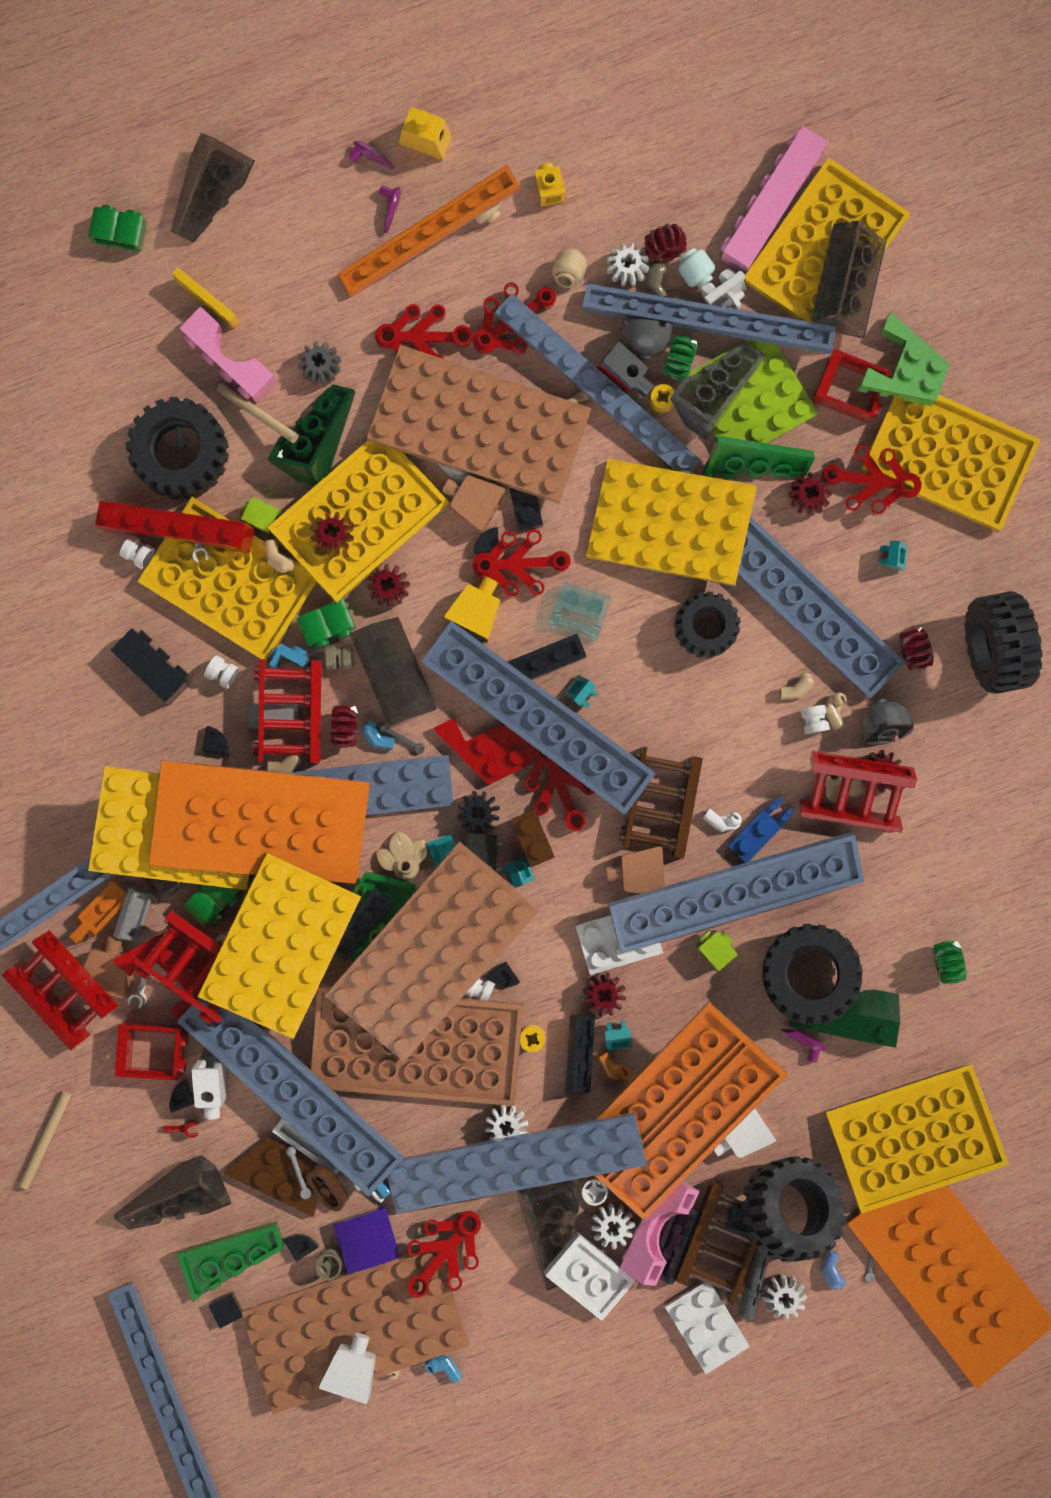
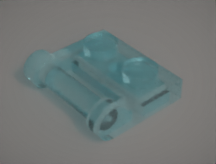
M563 581L549 625L553 627L558 625L588 635L590 639L597 641L611 597ZM562 609L595 619L594 627L560 616Z

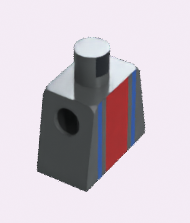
M619 341L609 350L596 367L626 394L634 388L645 397L654 386L643 376L648 368Z

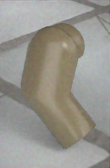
M655 263L650 267L646 285L652 295L667 297L668 295L661 285L662 278L667 273V268L663 263Z

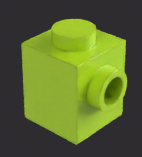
M708 930L698 938L700 943L696 947L717 971H720L738 955L730 946L734 942L724 931L720 934L716 930L712 933Z

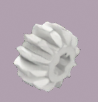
M622 242L620 250L613 248L611 251L612 256L607 258V264L610 265L607 268V273L614 274L612 277L613 282H617L620 279L622 287L626 285V281H629L632 287L635 286L636 280L642 282L644 280L643 273H648L649 266L646 265L649 260L648 256L642 255L644 250L642 247L634 250L635 244L633 242L629 248H626ZM626 262L631 263L629 268L624 267Z
M501 1105V1113L493 1108L491 1112L495 1118L486 1117V1122L491 1125L485 1127V1132L493 1133L489 1137V1141L527 1133L523 1127L528 1126V1120H520L523 1118L524 1112L519 1111L515 1115L516 1106H511L510 1112L506 1111V1105ZM505 1121H509L513 1129H508V1132L502 1131L503 1126L500 1124L503 1123L505 1125Z
M609 1203V1211H606L603 1206L599 1207L601 1215L593 1214L592 1216L593 1220L597 1222L591 1224V1230L597 1231L594 1239L596 1241L602 1239L601 1244L603 1247H606L611 1242L612 1249H616V1242L620 1241L621 1245L625 1246L627 1243L624 1236L632 1238L633 1233L628 1229L635 1227L633 1221H628L632 1217L630 1211L623 1213V1205H619L615 1211L613 1203ZM611 1221L614 1224L618 1222L617 1229L612 1231V1228L608 1230V1223Z
M781 1274L780 1281L778 1282L775 1277L771 1278L773 1286H764L767 1292L762 1295L763 1301L767 1302L765 1308L767 1312L773 1311L772 1315L776 1319L782 1314L784 1321H788L789 1314L791 1313L793 1317L798 1318L796 1309L805 1310L802 1301L807 1299V1295L802 1292L804 1289L802 1283L796 1284L797 1280L794 1276H791L787 1281L785 1274ZM787 1293L789 1298L786 1297L787 1300L782 1302L780 1297L783 1298L782 1294Z

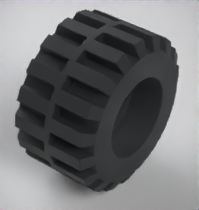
M709 591L706 594L701 592L697 593L694 597L691 596L681 606L674 622V628H676L675 636L680 641L679 645L687 649V653L690 655L693 653L699 658H712L713 656L721 655L734 644L740 632L739 624L741 620L737 616V608H733L731 605L732 601L729 598L727 600L724 599V595L720 593L715 595ZM699 612H712L719 618L721 632L716 638L710 640L703 639L694 631L692 622L695 615Z

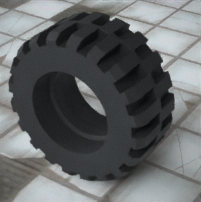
M170 397L169 402H165L163 399L155 401L157 406L153 408L147 405L143 408L145 414L142 417L137 415L134 418L133 422L136 426L134 429L129 428L127 434L131 438L130 442H126V450L130 453L127 458L130 465L134 468L135 474L157 494L167 495L171 499L179 500L180 496H183L185 499H191V497H194L193 494L197 492L199 495L206 493L205 488L211 485L214 487L218 483L216 480L218 474L223 476L226 470L223 464L228 462L229 454L226 452V449L229 448L228 440L224 436L225 432L221 425L200 403L195 404L191 399L184 398L183 401H180L178 397ZM176 427L192 429L200 439V450L196 459L189 466L180 470H167L163 468L156 458V450L161 438L167 432L176 429Z
M1013 591L975 598L969 604L965 615V641L968 648L967 653L971 661L970 664L975 672L976 679L980 682V686L992 694L1031 687L1040 677L1039 671L1042 669L1041 658L1043 657V652L1041 649V636H1039L1038 632L1039 626L1037 621H1035L1033 610L1029 607V602L1024 599V596Z
M809 923L803 924L800 927L794 926L789 928L787 932L781 933L775 942L769 946L764 958L762 977L766 993L778 1011L793 1021L814 1025L825 1024L838 1019L852 1007L861 989L863 970L858 952L853 948L852 943L847 937L844 938L839 931L834 928L833 930L829 929L826 925L818 924L817 926ZM807 950H816L826 954L831 958L837 970V980L834 988L827 995L817 999H808L797 994L790 986L787 977L788 967L792 959L799 953Z
M792 1156L769 1162V1164L758 1168L757 1173L751 1175L748 1179L751 1185L744 1188L743 1195L746 1196V1200L741 1201V1209L745 1210L746 1216L742 1217L744 1225L748 1224L750 1229L747 1233L751 1240H757L756 1246L761 1251H768L767 1255L773 1259H780L782 1262H798L819 1258L825 1255L826 1251H831L836 1246L834 1240L840 1239L843 1234V1230L840 1229L846 1223V1216L843 1215L846 1204L845 1201H842L840 1195L843 1192L841 1187L836 1186L834 1183L836 1178L832 1173H826V1167L820 1163L814 1164L813 1159ZM787 1184L799 1191L807 1206V1222L800 1234L793 1232L781 1216L780 1196Z

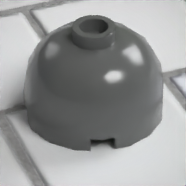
M630 319V324L623 320V344L630 352L637 354V358L640 360H652V355L661 354L670 343L672 335V324L666 323L665 327H660L659 321Z
M886 699L874 701L861 718L862 735L864 741L866 740V743L869 745L891 743L889 738L898 735L900 740L914 730L908 710L902 704L887 701Z

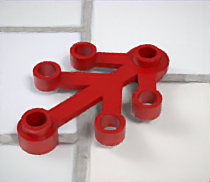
M509 282L504 286L505 300L510 296L506 291L509 287L515 288L516 292L513 295L518 296L519 287L516 283ZM543 287L537 292L536 298L526 306L533 312L540 308L548 310L554 306L556 294L553 289ZM544 293H548L551 299L545 301L541 296ZM487 297L483 303L485 313L482 328L473 335L472 342L474 348L483 354L490 353L495 348L514 351L518 355L524 354L527 351L528 344L522 338H517L514 341L499 338L506 332L515 333L502 320L499 325L492 329L493 316L498 309V300L495 297ZM492 301L496 306L493 309H489L486 304ZM483 336H487L490 342L483 344L480 339ZM521 342L524 344L525 348L523 350H517L515 345Z
M415 304L408 305L405 313L393 324H382L375 332V340L381 348H392L397 353L399 346L403 345L401 342H411L419 351L442 359L444 357L436 354L426 342L455 343L456 346L465 348L471 344L473 339L471 329L465 325L457 326L453 332L427 331L435 322H441L446 317L445 308L439 304L434 305L430 313L411 331L401 330L410 321L419 320L421 311ZM415 309L418 313L415 316H410L409 311ZM435 310L443 312L439 317H436L433 313ZM387 333L392 335L389 341L383 339V336ZM460 335H466L467 340L461 342L458 340V337Z
M866 445L857 446L854 454L857 460L862 461L871 475L842 471L839 466L834 464L826 466L822 472L824 482H829L830 486H835L841 481L869 485L857 495H851L846 499L845 505L850 511L858 510L863 502L881 489H894L883 499H876L871 503V511L876 515H881L888 506L901 497L913 498L920 493L922 488L920 478L914 473H906L896 460L895 452L890 448L881 451L880 460L883 464H888L896 478L886 477L870 456V450ZM859 449H866L867 455L859 457L857 455ZM885 452L892 453L893 457L890 461L883 459ZM835 470L837 477L834 479L828 478V472ZM906 481L913 482L914 487L911 490L904 488L903 485ZM850 499L858 501V505L855 508L849 507L848 502ZM877 502L882 503L884 506L880 512L875 511L873 508Z
M532 529L527 533L526 539L508 559H498L508 546H512L516 542L515 533L505 531L499 543L490 553H481L474 558L472 567L475 574L479 577H491L509 597H514L519 593V586L515 582H509L498 570L509 569L529 587L533 595H540L544 592V584L539 580H535L523 568L553 567L556 571H565L570 566L571 559L564 551H557L551 557L523 558L532 546L538 544L542 539L540 531ZM532 532H536L539 535L538 541L532 542L529 539V535ZM506 534L513 535L514 540L512 543L504 541ZM563 556L566 562L563 566L556 564L557 557ZM486 560L490 563L488 570L481 569L480 563ZM534 583L541 584L542 590L539 593H535L532 590ZM508 585H515L517 588L516 593L509 594L507 592Z
M533 747V754L537 760L530 777L525 780V788L528 791H536L539 788L540 782L538 779L545 764L550 773L540 800L534 805L536 813L544 815L549 811V802L556 787L567 813L565 818L566 826L572 831L581 830L585 825L586 819L583 813L576 811L566 784L580 789L585 795H592L595 792H586L584 790L585 784L573 775L559 770L557 763ZM530 779L537 781V786L533 789L527 786V782ZM544 802L547 805L546 811H538V803ZM572 816L579 817L580 823L577 826H573L570 823Z
M464 1211L458 1215L456 1220L437 1222L431 1219L425 1222L424 1231L430 1236L436 1235L439 1231H455L449 1240L429 1242L412 1240L408 1243L407 1251L411 1256H419L421 1253L438 1252L420 1276H414L408 1281L407 1289L411 1296L421 1298L426 1295L429 1289L428 1282L446 1259L449 1275L446 1280L448 1289L457 1291L461 1288L462 1279L459 1277L457 1246L463 1238L466 1256L463 1258L464 1267L468 1270H474L478 1267L479 1259L476 1256L474 1236L481 1228V1220L475 1212ZM466 1219H470L473 1223L470 1229H465L463 1226V1222ZM431 1222L435 1223L437 1227L433 1233L427 1230V1225ZM413 1243L419 1244L420 1250L418 1253L410 1251V1246ZM468 1257L475 1258L476 1263L473 1267L467 1266L466 1260ZM452 1278L459 1280V1285L456 1288H452L449 1284ZM416 1281H420L423 1286L418 1292L413 1290V1284Z

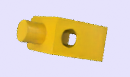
M411 107L401 131L399 144L443 160L452 136L443 118Z
M484 576L479 588L468 584L445 614V620L448 622L452 621L462 629L489 641L500 606V600L492 596L498 583Z

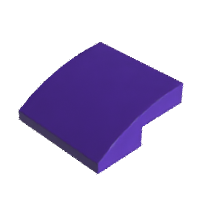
M380 1207L362 1215L356 1214L333 1223L347 1274L369 1269L400 1257L386 1207Z

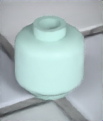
M693 248L678 260L680 262L678 272L689 287L697 285L703 287L713 280L711 274L715 270V265L704 250L696 251Z

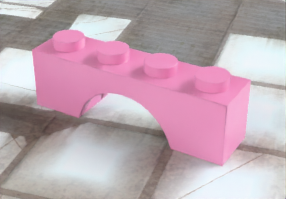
M199 307L180 327L184 334L182 340L191 349L197 347L202 352L201 358L208 365L212 366L215 364L220 369L219 375L228 383L233 381L239 386L236 390L246 400L251 398L257 403L277 382L274 375L256 358L245 362H235L224 357L220 351V338L223 330L219 323L203 308Z
M682 1181L645 1220L642 1219L640 1225L634 1231V1238L629 1249L625 1251L622 1257L623 1262L619 1269L643 1285L656 1286L667 1263L659 1246L661 1229L671 1217L678 1214L689 1215V1211L693 1207L700 1191Z

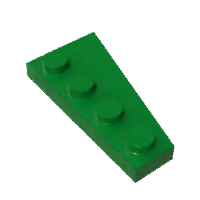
M717 436L702 471V476L724 475V479H735V475H749L750 478H760L764 474H773V477L806 476L815 459L814 451Z
M276 1221L179 1250L177 1257L192 1302L199 1299L202 1294L209 1290L212 1291L218 1288L226 1280L242 1274L250 1266L257 1265L283 1250L285 1244L278 1222Z

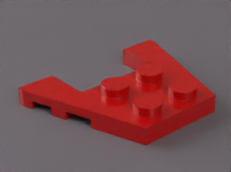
M454 718L434 727L435 732L488 785L534 763L532 745L503 723L468 741H465Z
M166 930L142 944H138L122 955H118L112 962L130 977L135 969V966L132 965L133 960L137 958L143 962ZM182 934L178 937L175 936L156 963L168 973L188 946L187 942L189 939ZM201 949L200 952L196 951L176 979L184 989L188 990L208 963L210 954ZM181 999L169 1012L179 1020L191 1005Z

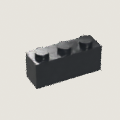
M131 628L111 651L164 703L171 705L191 684L186 678L189 674L180 665L174 667L168 661L171 657L161 647L156 649L152 646L150 642L153 639L142 629L138 632Z

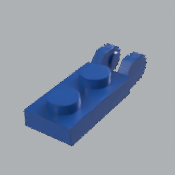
M779 796L765 810H761L728 845L745 863L749 862L782 828L781 825L794 813L793 809L788 808L776 821L769 815L781 805L783 800Z

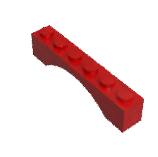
M99 501L95 526L106 532L170 538L249 554L254 534V528L245 522Z

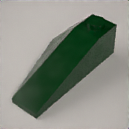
M332 384L312 404L313 409L304 418L300 417L295 422L296 426L292 431L298 434L297 441L292 443L281 436L271 451L268 461L298 482L316 486L327 476L332 466L356 393L355 390Z
M875 989L860 991L852 1007L838 1019H834L829 1023L807 1025L806 1023L790 1019L789 1026L896 1048L900 1027L899 994ZM823 996L814 997V998H808V999H817V998H821V997H823Z

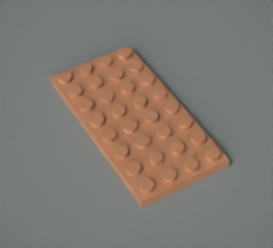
M400 345L367 440L559 504L591 408Z
M459 841L327 991L325 997L405 1062L539 912V908Z
M319 985L316 999L311 1071L332 1090L515 1106L523 1003L461 998L404 1062L325 997V994L332 986Z
M420 1248L411 1252L418 1253ZM438 1252L421 1253L419 1256H411L409 1253L400 1255L398 1259L355 1273L345 1274L243 1310L241 1313L272 1414L333 1394L319 1389V1386L341 1343L351 1346L355 1333L368 1336L369 1342L366 1351L376 1354L373 1379L469 1346L470 1340L454 1291L448 1289L446 1285V1280L449 1276L445 1263L442 1264L428 1282L429 1289L425 1296L415 1298L410 1295L407 1289L408 1281L414 1276H420ZM416 1281L413 1284V1290L416 1292L420 1291L423 1287L420 1281Z

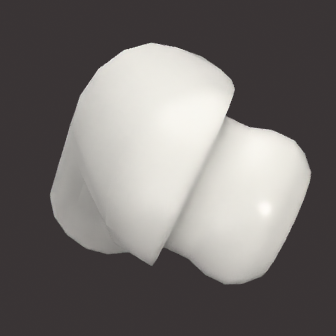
M709 809L702 817L719 832L735 830L742 822L741 816L735 812L719 816Z

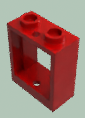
M834 349L829 357L812 402L868 424L873 417L877 418L882 408V403H879L881 396L878 395V392L874 391L866 411L828 396L827 394L838 366L864 375L866 370L870 368L888 378L891 371Z
M123 1022L119 1024L114 1077L177 1081L186 1072L187 1060L183 1058V1051L188 1046V1033L185 1032L181 1025ZM134 1031L175 1033L173 1070L131 1067Z

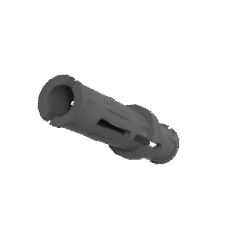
M756 1247L738 1313V1316L747 1320H754L759 1298H762L763 1295L761 1289L769 1261L768 1251H761L758 1247Z

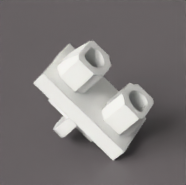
M727 268L719 276V281L722 285L716 288L712 283L705 284L700 289L705 304L741 309L739 300L745 297L744 291L747 290L744 282L745 274L742 271L736 274L730 268Z

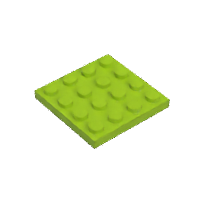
M745 340L690 372L686 380H680L715 440L717 436L769 444L818 415L816 408L778 345Z

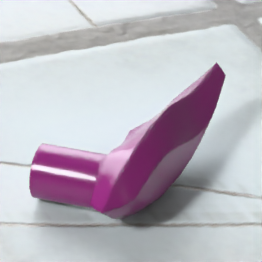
M361 141L353 142L355 147L348 154V157L354 163L364 154L369 160L394 169L395 166L372 147Z
M382 185L379 189V195L388 198L387 215L384 225V233L387 234L399 205L401 190L400 187L391 189Z
M781 1029V1032L787 1037L797 1041L801 1046L810 1048L807 1058L810 1062L817 1063L820 1051L826 1050L823 1043L794 1030Z

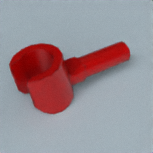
M191 1120L186 1125L164 1126L163 1131L185 1133L187 1137L195 1138L199 1133H190L188 1127L190 1125L197 1126L199 1123Z

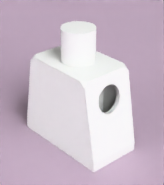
M201 1055L192 1069L195 1107L204 1108L205 1119H217L220 1117V1107H222L227 1097V1067L214 1055Z
M754 1109L714 1151L719 1157L732 1148L736 1156L742 1158L776 1142V1139Z
M355 1333L351 1346L341 1343L319 1389L367 1404L371 1395L376 1354L366 1351L369 1342L368 1336Z

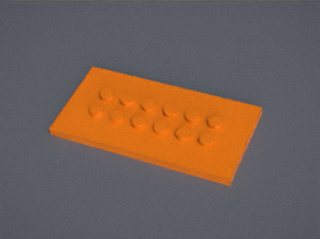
M161 760L148 864L149 866L256 875L265 854L268 853L327 881L357 884L370 783L358 780Z
M708 1001L594 1119L635 1112L647 1165L595 1175V1177L645 1220L787 1077V1072Z
M948 1185L862 1214L858 1211L846 1221L851 1230L976 1389L1051 1330V1316Z

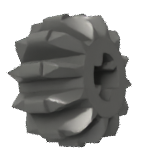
M314 341L313 349L305 345L304 349L307 354H299V358L303 362L298 364V367L304 371L302 375L305 379L311 377L312 384L315 385L318 379H320L322 385H326L325 378L329 377L330 380L334 381L335 376L332 372L339 373L341 371L337 365L341 362L340 356H335L337 353L335 347L329 349L327 342H324L319 347L318 342ZM322 359L325 364L323 366L320 364V367H316L315 362L318 361L320 363L319 360Z

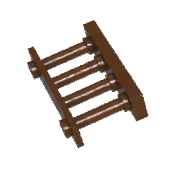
M641 747L640 752L636 751L634 757L646 766L683 773V776H687L685 786L680 788L650 782L644 789V792L678 798V801H682L681 810L673 813L637 806V799L629 809L626 827L621 826L619 841L623 842L622 847L629 848L630 841L669 848V851H673L672 857L684 859L703 758L692 756L690 761L682 763L646 756L648 747ZM639 816L674 823V826H678L676 836L668 838L632 831L634 817Z
M711 1179L699 1208L702 1211L675 1281L686 1285L688 1278L692 1279L694 1277L728 1291L726 1298L730 1304L734 1305L736 1298L740 1299L745 1288L743 1280L756 1250L757 1240H751L750 1237L748 1239L724 1229L725 1222L716 1219V1216L713 1215L716 1206H721L722 1204L731 1208L732 1203L741 1206V1201L725 1195L721 1182ZM714 1229L746 1242L742 1256L739 1257L707 1244L704 1239L707 1230L711 1231ZM704 1253L736 1266L737 1269L732 1281L697 1268V1264H694L697 1255Z

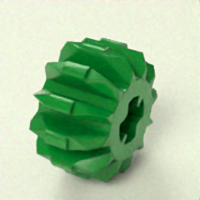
M677 335L673 338L663 370L664 375L669 376L671 379L682 381L688 378L697 349L696 341L686 336L681 337Z
M949 940L935 944L933 955L940 981L943 984L951 985L965 981L967 971L960 944L957 941Z

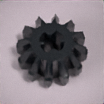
M473 791V801L466 795L463 797L464 801L468 803L467 807L458 804V808L466 810V813L458 814L457 818L463 819L467 817L468 820L462 824V827L466 828L472 823L470 832L475 833L476 827L479 825L481 834H484L485 828L483 824L486 823L490 829H493L494 825L489 821L490 818L499 821V816L491 814L492 811L500 810V806L490 807L496 800L494 797L485 802L487 792L483 791L480 800L478 799L477 792ZM475 806L478 808L483 806L486 809L483 812L486 814L483 819L480 817L473 818L472 813L474 811L472 809Z

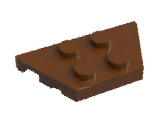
M268 1136L225 1171L224 1175L311 1217L315 1215V1192L306 1179L312 1167L315 1166V1161L296 1149L295 1157L306 1188L311 1190L310 1197L303 1199L300 1196L302 1189L291 1158L286 1154V1149L292 1146Z

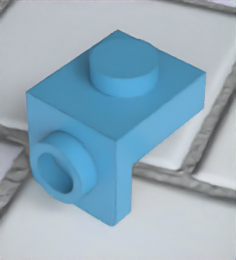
M280 644L279 648L275 647L268 659L271 661L269 664L271 668H279L284 657L303 668L308 667L311 660L306 657L307 652L295 645L291 649L283 644Z

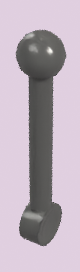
M383 722L378 724L377 729L379 732H386L415 748L416 753L424 752L425 746L422 743H414L389 729Z

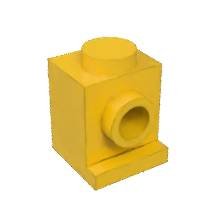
M552 163L540 165L539 170L535 171V183L540 206L544 207L565 202L566 192L560 167H554ZM549 180H554L552 183H547V182H546V181H549Z

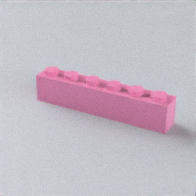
M802 126L798 134L793 132L786 144L789 149L785 155L779 154L773 165L776 168L772 175L767 174L760 185V188L763 190L759 196L753 195L747 205L749 212L745 217L742 215L739 217L733 228L736 230L732 238L728 236L721 246L720 250L723 251L721 261L737 271H742L744 274L748 272L824 153L828 144L827 140Z

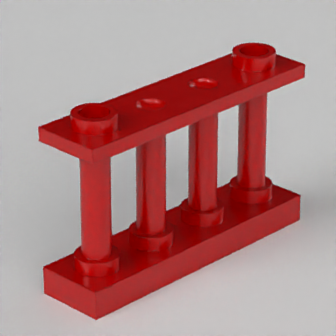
M260 659L259 665H254V681H259L258 742H253V757H258V763H263V755H304V758H309V764L320 763L322 661L311 660L310 667H305V669L265 668V659ZM265 678L305 679V682H310V692H305V694H264ZM264 704L305 705V707H309V717H305V720L264 719ZM264 729L304 730L305 733H309V743H304V745H264Z
M812 751L810 758L811 769L817 775L810 801L800 800L799 802L800 815L814 821L820 819L880 829L886 833H902L901 818L896 816L903 789L906 787L915 789L917 777L913 767ZM829 775L842 777L835 805L820 803L826 778ZM855 779L868 782L861 809L845 807L852 780ZM881 783L893 785L886 814L871 811L877 786Z
M170 911L164 920L167 924L165 927L167 929L143 962L137 958L133 960L132 965L135 966L133 971L144 979L151 977L200 1012L198 1017L211 1025L215 1022L218 1024L222 1020L216 1014L220 1007L213 1003L206 1007L194 998L199 993L221 945L176 913ZM182 934L189 939L187 942L188 946L166 976L163 977L154 971L152 967L174 937ZM203 949L210 954L208 957L209 961L187 992H184L173 983L196 951L200 952Z
M49 930L31 942L38 951L27 963L21 960L8 968L1 976L64 1045L72 1051L91 1035L85 1027L97 1015L103 1019L119 1005ZM46 958L55 970L42 982L33 971ZM63 977L73 989L60 1001L51 992V989ZM81 996L90 1008L77 1020L68 1008Z

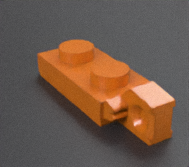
M112 880L77 917L78 919L75 923L79 927L69 937L77 944L81 943L87 936L93 938L95 935H98L121 911L127 891L116 880Z

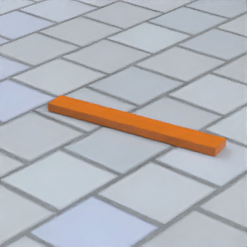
M507 164L337 275L349 296L353 297L522 188Z

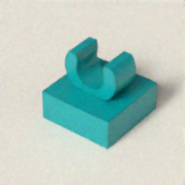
M890 541L889 546H880L879 550L888 552L889 555L885 560H878V563L888 566L895 571H905L908 546L901 541Z
M578 674L563 695L579 706L583 705L589 708L590 705L586 702V698L590 694L597 697L598 693L594 690L596 686L590 680Z
M451 834L427 843L435 867L440 864L455 846Z
M526 856L506 864V867L501 870L502 874L509 872L512 881L508 883L512 886L514 885L515 888L535 880Z
M621 1020V1029L618 1030L612 1029L611 1022L607 1023V1031H605L607 1051L632 1048L631 1030L626 1028L624 1020Z

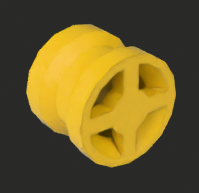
M666 384L656 386L652 390L649 400L651 409L659 414L669 412L673 408L676 399L674 389Z
M534 1024L525 1026L521 1030L520 1044L522 1048L528 1052L541 1050L545 1043L543 1030Z

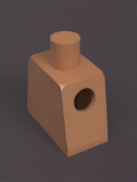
M468 475L461 485L448 479L442 489L443 493L454 498L450 504V510L479 534L485 532L506 495L505 488Z
M660 846L620 855L621 866L606 867L607 882L622 881L624 892L644 893L665 887L663 850Z
M107 936L105 949H91L84 968L110 996L124 999L130 996L131 976L129 977L112 962L115 957L123 954L120 953L123 939Z

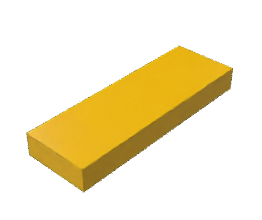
M177 267L172 274L177 284L229 327L235 329L240 323L236 315L180 268Z

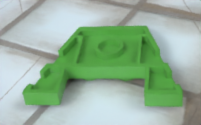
M889 313L879 335L902 346L892 376L888 378L868 368L863 375L858 391L867 393L870 390L878 392L879 396L888 397L890 394L902 397L903 401L933 406L937 401L950 364L896 316Z

